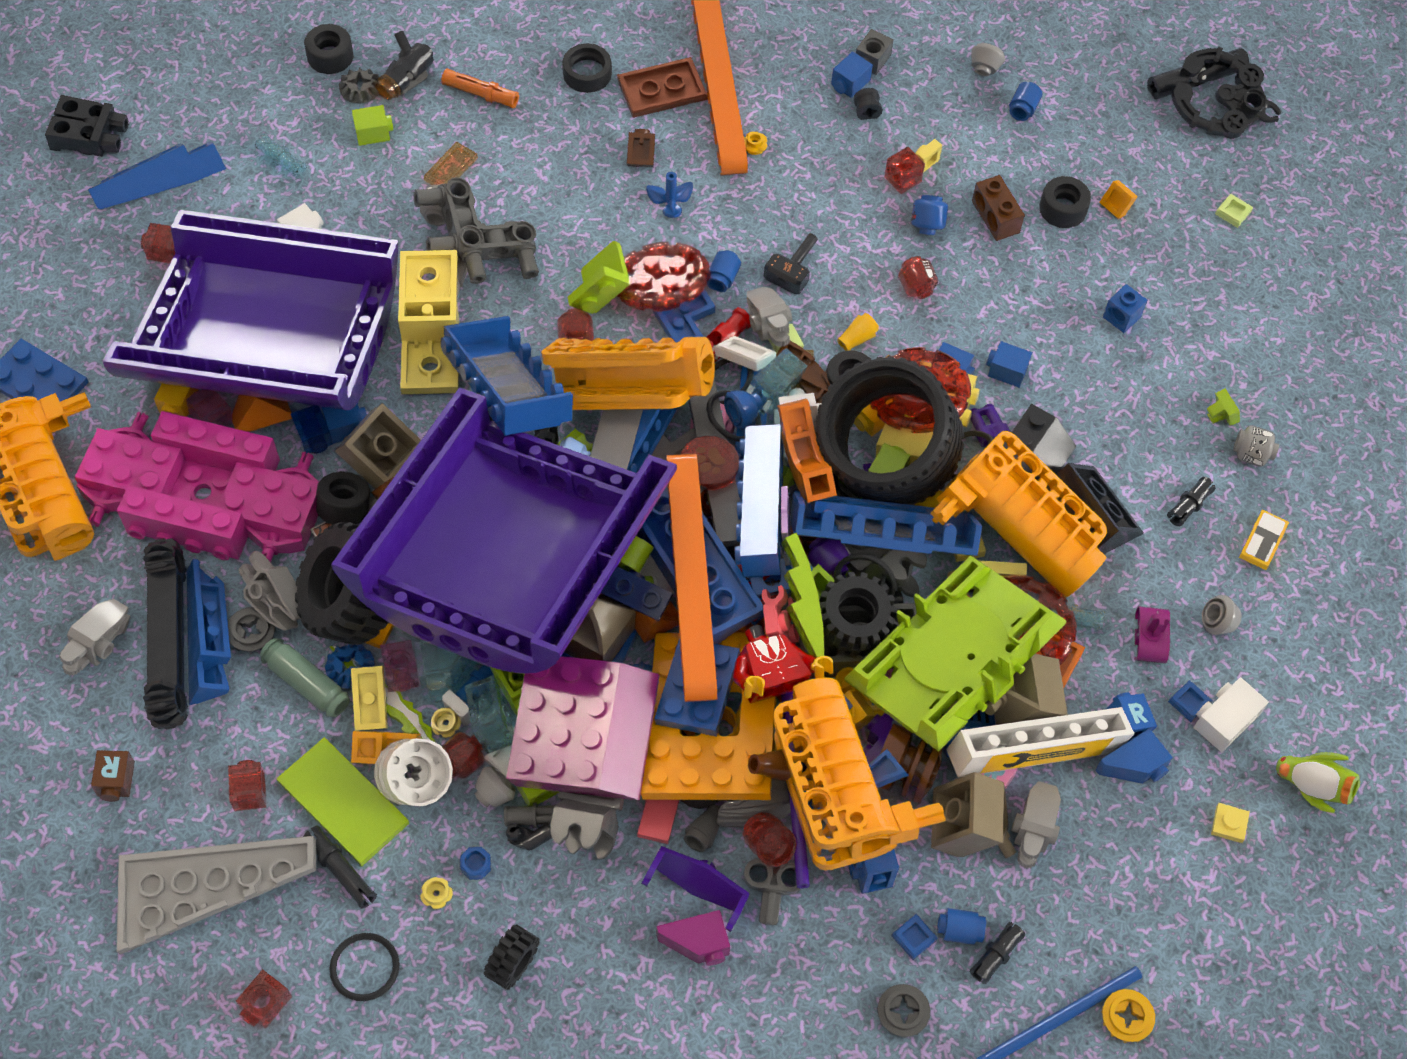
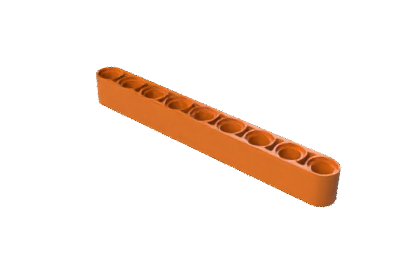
M691 0V5H694V23L697 24L696 34L698 44H700L701 64L704 63L703 76L704 82L707 83L708 104L711 105L710 117L711 123L714 124L715 145L718 146L716 153L718 164L721 166L720 176L748 173L747 153L720 1Z
M697 454L666 455V461L677 464V470L668 483L684 700L685 702L717 700V679Z

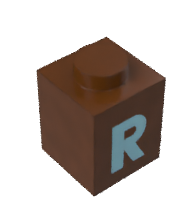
M97 750L91 787L100 799L115 802L119 801L120 797L130 796L135 761L129 751Z

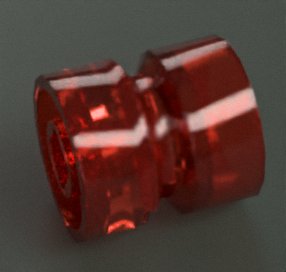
M761 812L748 819L744 826V842L762 863L778 867L791 860L796 851V838L777 816Z

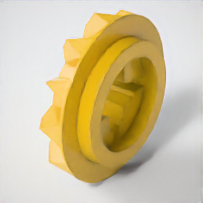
M1123 989L1112 993L1106 999L1101 1011L1103 1026L1107 1027L1111 1037H1116L1124 1043H1138L1151 1033L1155 1025V1012L1152 1004L1144 995L1134 990ZM1130 1004L1131 1015L1136 1016L1138 1020H1132L1126 1028L1125 1019L1119 1017L1118 1013H1124Z

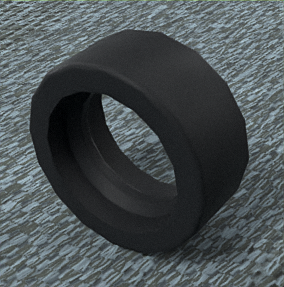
M590 43L578 44L570 48L564 54L562 61L564 81L570 88L578 92L591 93L605 88L612 76V61L609 53L604 48ZM592 60L601 64L603 69L594 75L585 76L574 72L572 66L579 61Z

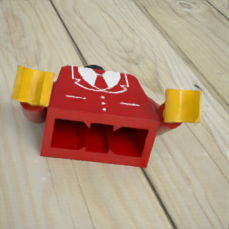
M755 625L745 631L749 643L743 647L735 661L732 679L744 691V697L748 698L749 703L752 704L793 692V686L809 680L812 675L811 673H815V678H824V672L833 674V659L828 656L817 658L811 656L794 643H791L787 636L783 634L767 638L763 627Z

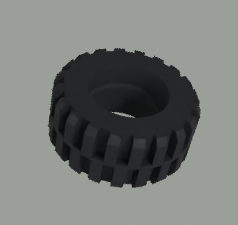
M340 522L325 528L323 533L318 534L314 538V544L306 550V557L304 561H301L299 567L301 569L300 575L296 579L297 592L295 593V602L298 604L296 610L301 618L300 621L311 634L346 644L360 645L379 635V630L384 629L389 622L362 603L332 569V562L359 526L353 523Z

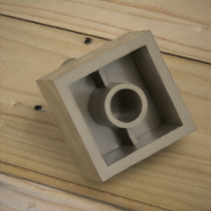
M381 403L372 409L356 428L343 439V442L336 448L335 452L376 489L390 478L395 477L421 439Z
M599 594L564 650V653L573 658L612 662L635 629L636 611Z
M1034 654L1024 663V672L1022 674L1016 672L1013 675L1014 685L995 704L988 700L986 703L988 707L984 711L988 715L994 714L996 725L1068 715L1059 659Z
M973 772L933 788V804L940 803L942 805L946 821L932 825V849L956 857H965L998 845L1005 858H1009L1016 853L1009 840L1010 834L1008 832V811L1004 782Z

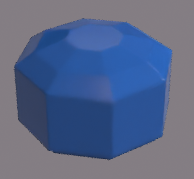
M469 847L460 856L461 872L469 880L483 879L491 871L490 854L482 847Z

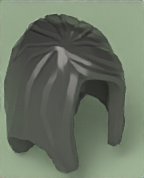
M772 778L771 800H730L724 803L717 813L716 822L718 826L749 827L769 824L783 819L791 813L789 789L786 781Z

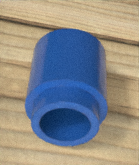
M1022 82L1019 84L1009 104V112L1014 119L1026 121L1033 116L1043 95L1042 90L1037 84L1033 82Z
M730 250L716 253L706 274V284L709 288L718 292H725L732 286L741 267V261L737 254Z
M946 908L945 914H939L937 933L943 934V941L974 945L975 942L983 943L986 931V917L979 916L978 912Z

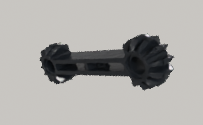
M172 538L157 539L155 542L148 543V546L144 549L145 556L143 557L145 562L144 569L147 572V685L144 687V709H146L147 719L150 720L153 728H165L166 730L183 725L188 716L186 711L188 709L187 696L184 693L183 582L186 580L185 573L187 568L185 566L186 560L183 556V550L180 549V544Z

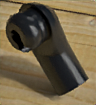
M517 823L509 825L506 829L508 841L512 845L528 851L552 839L548 823L534 831Z

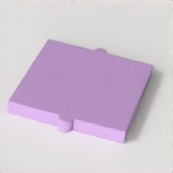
M781 486L782 540L791 534L790 503L787 486Z

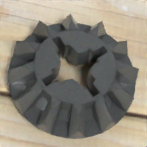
M359 67L358 71L349 69L347 75H341L339 90L343 98L349 102L366 103L379 95L381 81L378 74H373L371 69L363 71L361 67ZM359 79L363 81L361 90H358L357 87Z
M253 607L237 611L228 621L229 642L238 652L242 650L251 654L255 650H262L265 644L273 639L274 632L276 631L275 626L268 623ZM257 623L256 630L260 635L250 634L249 637H246V632L242 627L251 628Z
M898 984L888 988L881 995L877 1013L880 1024L889 1031L890 1035L906 1038L918 1035L927 1026L930 1019V1005L926 996L918 988L908 984ZM902 998H904L907 1009L918 1011L908 1014L905 1024L901 1019V1015L893 1012L894 1009L900 1007Z

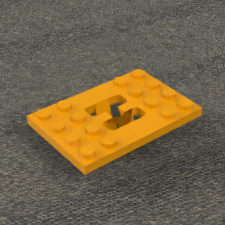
M734 632L719 643V645L740 648L741 653L743 647L749 642L745 632ZM656 633L652 672L659 674L660 677L641 789L642 800H771L772 778L760 774H752L748 769V760L753 754L773 751V713L776 706V697L750 704L748 698L744 697V691L733 681L730 692L741 693L742 701L736 714L728 706L725 707L722 720H726L734 727L733 732L727 736H720L719 733L717 737L706 734L696 736L695 732L686 730L683 731L687 736L681 735V729L656 725L654 718L680 638L679 633Z

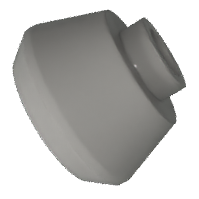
M979 43L971 50L972 67L981 76H989L996 73L1006 60L1004 52L1000 48L988 43Z
M1226 595L1213 597L1203 608V626L1210 634L1231 633L1241 623V610Z
M493 766L482 769L475 783L477 792L474 794L476 798L486 807L490 804L498 807L512 801L515 796V788L511 782Z

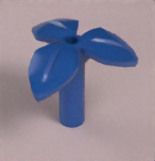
M668 172L666 174V191L661 187L648 185L646 191L653 203H667L663 209L665 216L677 218L681 215L682 208L676 202L688 201L693 191V183L686 182L677 186V174L675 172Z

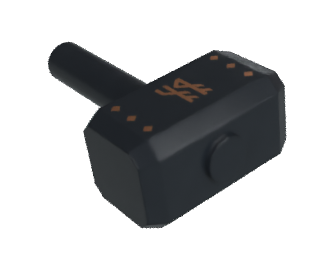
M809 233L791 259L781 254H773L764 267V278L793 294H800L808 283L810 276L809 269L801 265V263L817 242L818 238L816 235Z

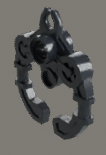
M1220 46L1218 48L1195 51L1185 58L1180 71L1188 77L1196 76L1202 70L1204 63L1216 65L1218 61L1228 64V70L1237 73L1235 76L1236 85L1223 84L1215 93L1216 100L1229 110L1221 120L1216 117H1212L1210 120L1200 117V111L1195 110L1190 104L1193 95L1192 86L1188 83H1176L1171 95L1172 101L1178 113L1189 124V127L1194 128L1196 126L1206 130L1208 135L1212 134L1235 139L1242 135L1248 125L1257 120L1266 123L1278 122V116L1269 117L1266 114L1265 110L1267 108H1271L1276 115H1280L1281 110L1275 103L1267 100L1261 86L1264 80V73L1259 66L1249 63L1237 53L1233 55L1222 51L1223 48Z

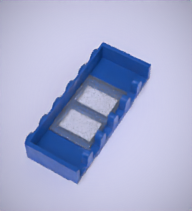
M509 316L444 326V337L440 341L443 354H445L457 372L461 374L463 381H467L471 391L486 397L489 415L504 435L560 426L562 422L572 421L573 394L571 392L564 393L562 383L552 384V372L550 369L542 370L540 356L531 357L530 344H521L520 332L518 330L510 331Z
M794 491L790 521L792 531L797 533V535L835 540L841 539L843 544L932 554V551L978 556L982 525L971 512L963 511L956 518L952 516L945 525L938 522L934 523L933 527L926 526L922 520H916L911 529L907 527V523L896 522L891 516L885 517L882 525H879L877 520L865 519L864 515L859 512L853 515L852 522L847 520L848 516L836 515L835 518V514L831 509H825L820 518L818 513L813 512L811 508L812 502L808 503L802 497L800 491ZM832 496L833 498H841V499H849V500H858V501H866V502H875V503H883V504H892V505H900V506H908V507H917V508H925V509H931V510L934 509V507H925V506H917V505H909V504H900V503H892V502H884V501H875V500H867V499H859V498H850V497H842V496Z

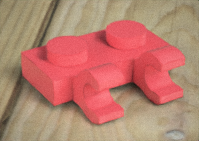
M782 585L778 586L779 594L774 599H771L768 590L764 589L762 591V599L765 602L763 613L767 636L772 637L783 634L787 636L791 643L796 645V642H799V634L794 624H791V618L787 610L781 611L787 600L788 607L794 603V600L791 597L788 598V594Z

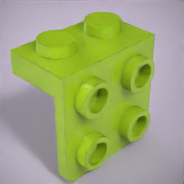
M612 241L582 267L583 283L567 296L569 306L590 314L597 313L630 285L619 242Z

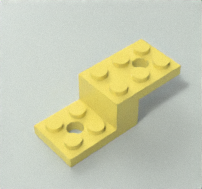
M457 250L400 251L398 323L402 340L401 395L456 393L459 389V373L445 354H443L440 342L441 338L444 337V326L460 323L457 306ZM428 273L434 274L436 276L434 279L429 281L423 280L421 278L423 275ZM427 363L438 365L432 371L423 369V366Z

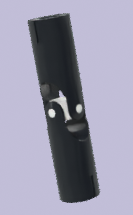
M1243 48L1227 52L1233 55L1237 53L1249 62L1248 54ZM1218 61L1216 65L1204 63L1202 70L1196 76L1191 77L1192 81L1189 82L1190 77L1182 73L1180 67L1148 78L1147 88L1153 98L1157 100L1172 95L1177 82L1188 83L1193 88L1205 82L1214 81L1236 73L1228 70L1229 65Z

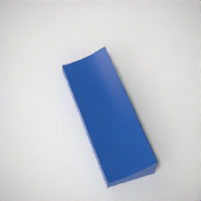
M667 485L637 535L654 548L650 555L676 595ZM702 513L713 644H719L737 630L763 616V604Z

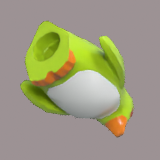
M1320 752L1305 757L1282 756L1276 764L1277 774L1282 779L1293 783L1312 806L1329 813H1334L1335 809L1324 801L1351 804L1361 783L1359 774L1334 762L1336 760H1349L1348 756L1339 753Z

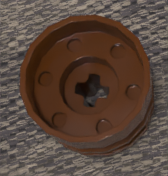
M893 723L881 753L888 749L909 775L899 779L903 782L901 796L906 798L911 785L917 787L913 801L920 804L933 786L942 763V749L938 752L933 748L931 753L925 751L927 743L923 739H921L917 747L912 746L913 733L905 727ZM896 781L880 788L890 791Z

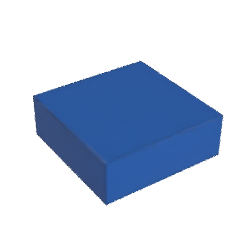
M1189 680L1168 702L1186 719L1192 722L1198 717L1196 714L1201 707L1208 701L1212 703L1213 700Z
M917 914L891 935L912 960L917 958L938 939Z

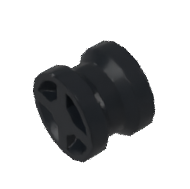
M864 88L855 93L853 100L857 107V116L860 120L877 119L880 117L883 109L879 102V93L876 89Z

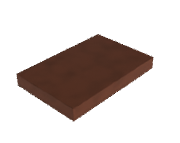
M691 57L617 74V80L633 118L707 100L708 95Z

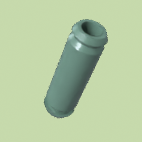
M271 639L260 652L262 663H267L270 670L316 708L326 712V716L337 717L347 708L350 702L348 692H343L336 682L289 644H284L283 639Z

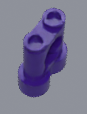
M992 403L985 405L981 409H970L972 411L970 420L975 430L985 432L993 439L1002 431L1011 432L1008 425L1002 422ZM983 415L988 417L990 425L986 426L982 418ZM976 436L981 447H986L989 444L986 439Z

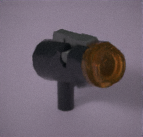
M404 31L394 34L401 49L398 54L399 59L397 61L394 59L386 72L378 78V82L375 85L378 93L386 100L397 98L399 95L403 96L427 79L426 69L434 61L431 48L426 44L415 43L411 47Z

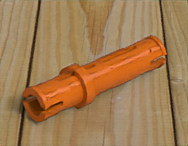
M448 68L442 74L441 82L443 85L485 98L487 102L492 103L494 101L510 108H515L519 101V92L500 87L496 82H485Z

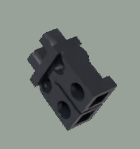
M61 95L55 108L54 116H52L46 130L45 137L50 150L61 151V149L78 151L85 155L94 154L95 156L103 157L105 151L119 152L121 138L120 135L112 134V131L125 133L128 129L129 121L127 115L114 111L113 104L104 103L103 105L95 101Z

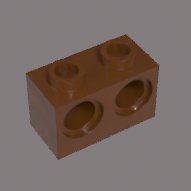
M997 175L977 182L972 203L994 239L999 241L1019 234L1025 214L1002 177Z

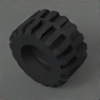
M848 572L846 578L842 574L837 576L834 583L830 581L826 585L819 599L824 639H827L826 646L830 650L833 647L837 648V654L842 656L844 652H848L849 657L856 658L860 652L862 657L869 655L871 649L874 650L890 634L895 622L894 618L897 607L893 606L895 602L894 596L887 595L889 588L886 584L880 586L878 584L880 579L875 576L872 580L868 579L867 573L861 572L860 577L855 576V572ZM845 605L860 606L868 612L872 622L866 625L851 624L841 616L839 608Z

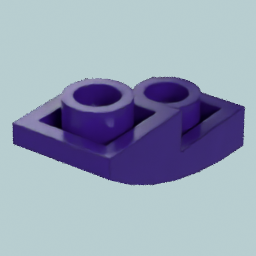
M886 713L882 716L877 714L867 727L870 731L867 739L869 744L863 750L868 764L880 755L892 727L893 718Z

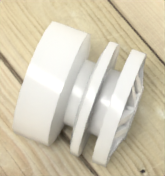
M402 739L390 743L381 751L375 763L374 778L378 790L386 799L398 805L426 806L438 801L447 792L452 781L453 767L449 755L441 745L429 739ZM407 767H414V771L411 773L412 778H405L404 776L408 771Z

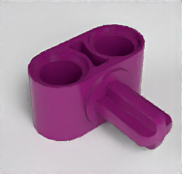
M1138 606L1135 613V619H1138V629H1135V645H1138L1137 657H1134V660L1166 664L1170 651L1169 609Z

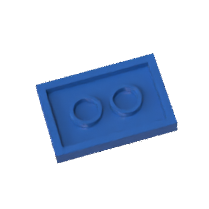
M22 338L0 359V392L11 399L29 396L37 398L38 401L41 398L56 393L60 402L76 396L89 383L87 377Z
M679 638L654 718L656 725L717 737L733 683L734 666L740 654V648L713 644L717 700L685 702Z

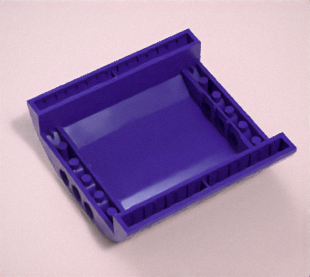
M179 210L171 226L175 255L131 343L113 341L103 360L105 369L115 377L342 410L354 408L365 390L387 329L397 274L398 240Z
M459 387L342 548L331 566L339 579L362 603L404 632L492 668L515 673L541 672L555 665L673 477L677 470V464L648 455L639 471L635 473L523 432L504 435L496 423L489 419L486 397Z

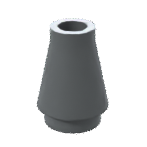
M715 804L710 805L706 811L686 827L684 841L693 850L704 852L712 847L720 827L716 822L719 806Z

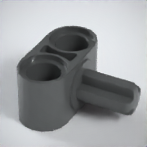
M755 858L746 865L743 874L746 885L753 890L762 892L759 914L760 923L777 925L781 896L794 895L801 890L797 888V885L787 887L781 880V875L784 872H795V863ZM759 866L764 868L767 872V879L760 883L754 882L749 876V871L753 867Z

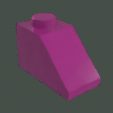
M720 910L656 926V936L660 943L698 964L706 962L707 966L717 965L724 962L725 956L730 954V943Z

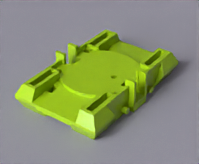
M970 556L926 599L917 593L914 595L916 615L911 620L910 616L898 610L896 612L898 626L844 680L870 699L878 708L939 752L968 723V720L978 710L984 712L987 709L988 705L985 703L988 700L995 704L1014 685L1013 675L1016 672L1019 674L1024 672V663L1036 654L1066 624V620L988 566ZM974 589L972 598L967 596L969 590ZM893 667L892 677L889 679L885 674ZM955 701H957V703L949 710L948 708H949Z

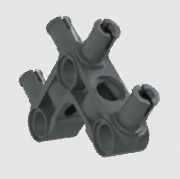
M451 178L448 183L440 184L437 188L414 190L413 198L416 207L439 205L442 207L449 235L444 237H428L426 240L427 251L457 250L458 258L466 263L471 283L478 284L486 280L487 276L482 260L516 257L518 258L524 279L538 276L539 270L534 256L536 251L534 241L536 230L531 223L526 221H507L504 224L487 226L477 219L475 212V198L471 187L462 178Z

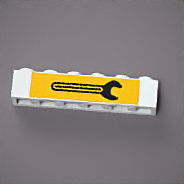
M1120 707L960 730L947 748V752L957 776L963 777L973 772L983 774L1107 755L1126 744L1134 735V732L1123 708Z

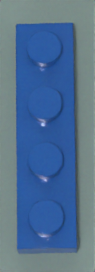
M833 497L813 501L811 504L813 512L818 513L820 518L825 509H831L835 514V518L836 515L848 516L847 520L851 522L853 515L859 512L864 515L865 519L877 520L879 525H882L885 517L891 516L896 522L907 523V527L911 529L916 520L924 521L926 526H934L932 521L934 517L930 514L931 509Z

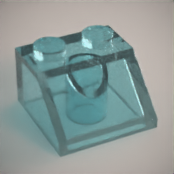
M425 641L414 643L418 676L424 701L443 702L442 696L449 689L456 693L470 677V673L480 664Z

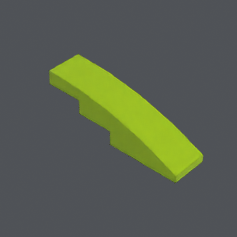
M797 533L786 537L781 543L793 567L784 575V578L796 600L786 610L808 654L817 658L824 656V632L819 596L808 558Z

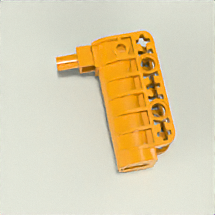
M667 337L662 338L657 343H654L650 338H642L637 343H633L632 340L626 338L619 340L616 344H613L609 339L600 340V338H595L592 341L587 339L558 338L541 351L543 364L551 365V368H554L556 383H562L564 393L571 392L573 394L572 410L673 409L684 405L692 396H707L711 391L714 381V354L712 346L706 337H684L679 342H674L672 338Z
M85 392L60 402L56 393L38 401L35 397L25 396L0 403V469L4 475L0 479V511L19 552L26 557H34L50 551L54 561L60 560L85 549L94 537L91 523L52 441L54 440L52 432L54 433L70 426L67 420L68 416L91 408ZM7 492H11L14 495V501L9 502L8 499H5ZM21 514L24 518V523L18 524L15 516ZM30 533L35 541L34 547L29 548L26 545L27 541L23 534Z
M1008 431L999 433L983 451L975 455L936 498L940 503L930 513L934 517L932 521L935 524L940 522L942 525H945L952 516L956 518L964 510L969 512L971 509H974L1063 598L1069 597L1079 589L1107 558L1097 548L1107 534V528L1102 519L1016 435ZM1004 442L1007 443L1008 449L1003 447ZM1021 462H1025L1032 469V473L1026 472L1022 468ZM1047 485L1051 488L1050 491L1047 490ZM1064 503L1068 504L1075 511V515H1071L1066 511ZM1092 527L1095 529L1093 533L1089 530Z
M815 678L793 686V700L780 703L775 708L773 713L776 730L774 734L775 750L782 749L792 777L786 780L812 861L819 869L825 871L833 870L881 856L896 848L898 843L918 839L919 828L946 821L944 810L940 803L913 809L910 801L890 807L888 799L881 800L843 691L837 680L833 678ZM784 712H789L791 716H794L793 723L788 724L786 719H782ZM792 741L794 752H792L788 747ZM801 762H803L807 767L803 773ZM811 799L814 809H810L808 806V802ZM822 819H823V820L825 821V823H826V827H825L823 830H822V823H821V820H822ZM821 850L835 852L832 854V860L826 861L824 856L819 857Z

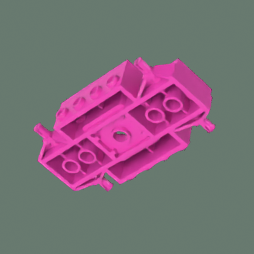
M161 411L151 433L152 440L142 431L149 417L145 413L141 415V412L136 413V417L130 427L112 430L97 428L75 475L76 486L81 496L94 507L89 517L92 526L95 524V527H99L105 513L118 512L126 532L136 539H144L145 537L154 538L155 540L172 538L192 553H200L202 550L212 553L214 557L221 560H229V558L239 560L248 537L262 548V554L270 562L273 556L278 555V553L305 551L311 536L310 529L314 528L318 518L316 491L319 481L308 471L314 458L312 454L302 452L298 465L295 468L276 470L280 458L273 438ZM208 488L211 490V494L205 499L195 497L199 489Z

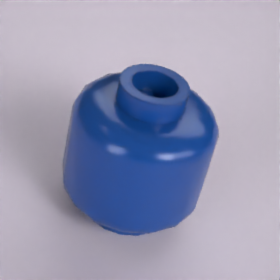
M922 194L921 199H917L913 203L912 225L920 228L919 233L935 235L936 230H942L946 227L948 204L943 201L941 196Z

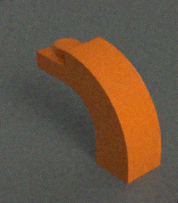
M805 398L777 405L786 456L802 497L809 503L836 496L832 468L824 461L819 451L820 448L817 445L808 399Z

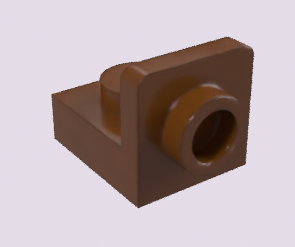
M635 129L634 132H629L627 166L654 168L655 134L650 133L648 129Z

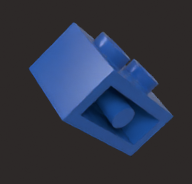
M893 849L881 856L848 865L852 880H858L861 893L865 894L893 887L899 870V864Z

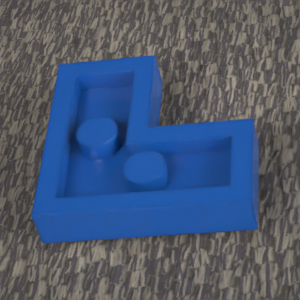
M701 286L654 306L653 313L667 336L672 338L674 342H679L684 337H703L694 322L715 313L716 306L704 287Z

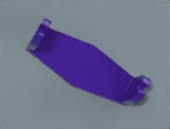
M661 846L641 884L647 887L655 871L658 870L690 894L732 910L731 917L725 927L726 930L731 932L750 893L717 871L712 862L709 865L707 864L708 860L699 861Z

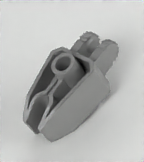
M760 287L747 291L748 314L750 315L749 319L753 331L757 332L761 341L770 339L775 346L785 347L790 342L788 333L792 314L789 306L785 304V301L772 288Z
M252 552L249 556L251 564L244 563L238 570L240 576H242V579L247 584L243 589L244 599L268 623L282 630L297 628L298 623L296 620L301 618L296 610L298 604L295 602L297 586L286 566L274 567L261 552Z
M115 599L98 603L70 627L67 633L69 643L59 655L66 675H77L89 663L98 666L101 662L96 660V655L106 659L112 653L114 648L112 641L117 635L125 634L130 620V615L127 614L129 610L127 606Z
M1038 781L1030 790L1024 804L1023 814L1016 813L1011 831L1018 833L1014 844L1020 845L1017 861L1024 869L1035 866L1040 852L1045 853L1049 843L1055 845L1060 826L1055 825L1061 802L1058 788Z

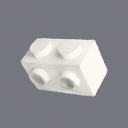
M1241 677L1233 685L1227 682L1217 692L1216 696L1218 699L1213 704L1209 701L1206 702L1196 714L1199 720L1195 724L1194 729L1221 753L1261 715L1269 703Z

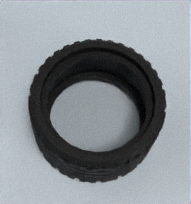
M889 356L888 358L877 357L874 360L868 359L861 364L859 362L854 365L855 367L848 368L844 371V374L838 376L833 385L831 384L828 387L827 393L822 397L823 401L818 407L819 412L815 421L817 423L815 433L817 445L820 447L819 451L824 461L831 466L833 473L859 499L909 505L924 502L929 496L933 497L937 491L945 487L944 484L950 481L953 473L956 472L958 461H961L962 450L964 449V443L962 442L964 432L958 411L936 376L924 366L919 367L914 361H908L905 358L896 359ZM902 394L922 399L932 406L935 421L932 438L921 456L909 466L895 472L873 473L857 468L851 463L848 453L850 429L856 417L873 401L885 396Z

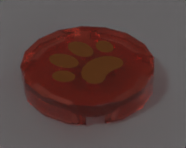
M717 436L694 438L685 445L681 454H697L700 486L707 487V490L726 487L734 481L739 470V455L735 447L727 440Z

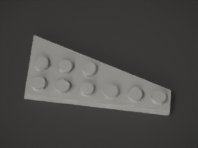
M314 836L119 855L117 953L120 955L315 872L316 839Z

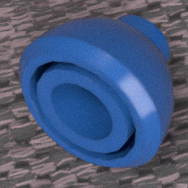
M733 390L727 392L724 398L725 410L730 421L741 430H744L746 426H750L755 421L758 410L763 407L761 398L757 393L749 394L746 391Z

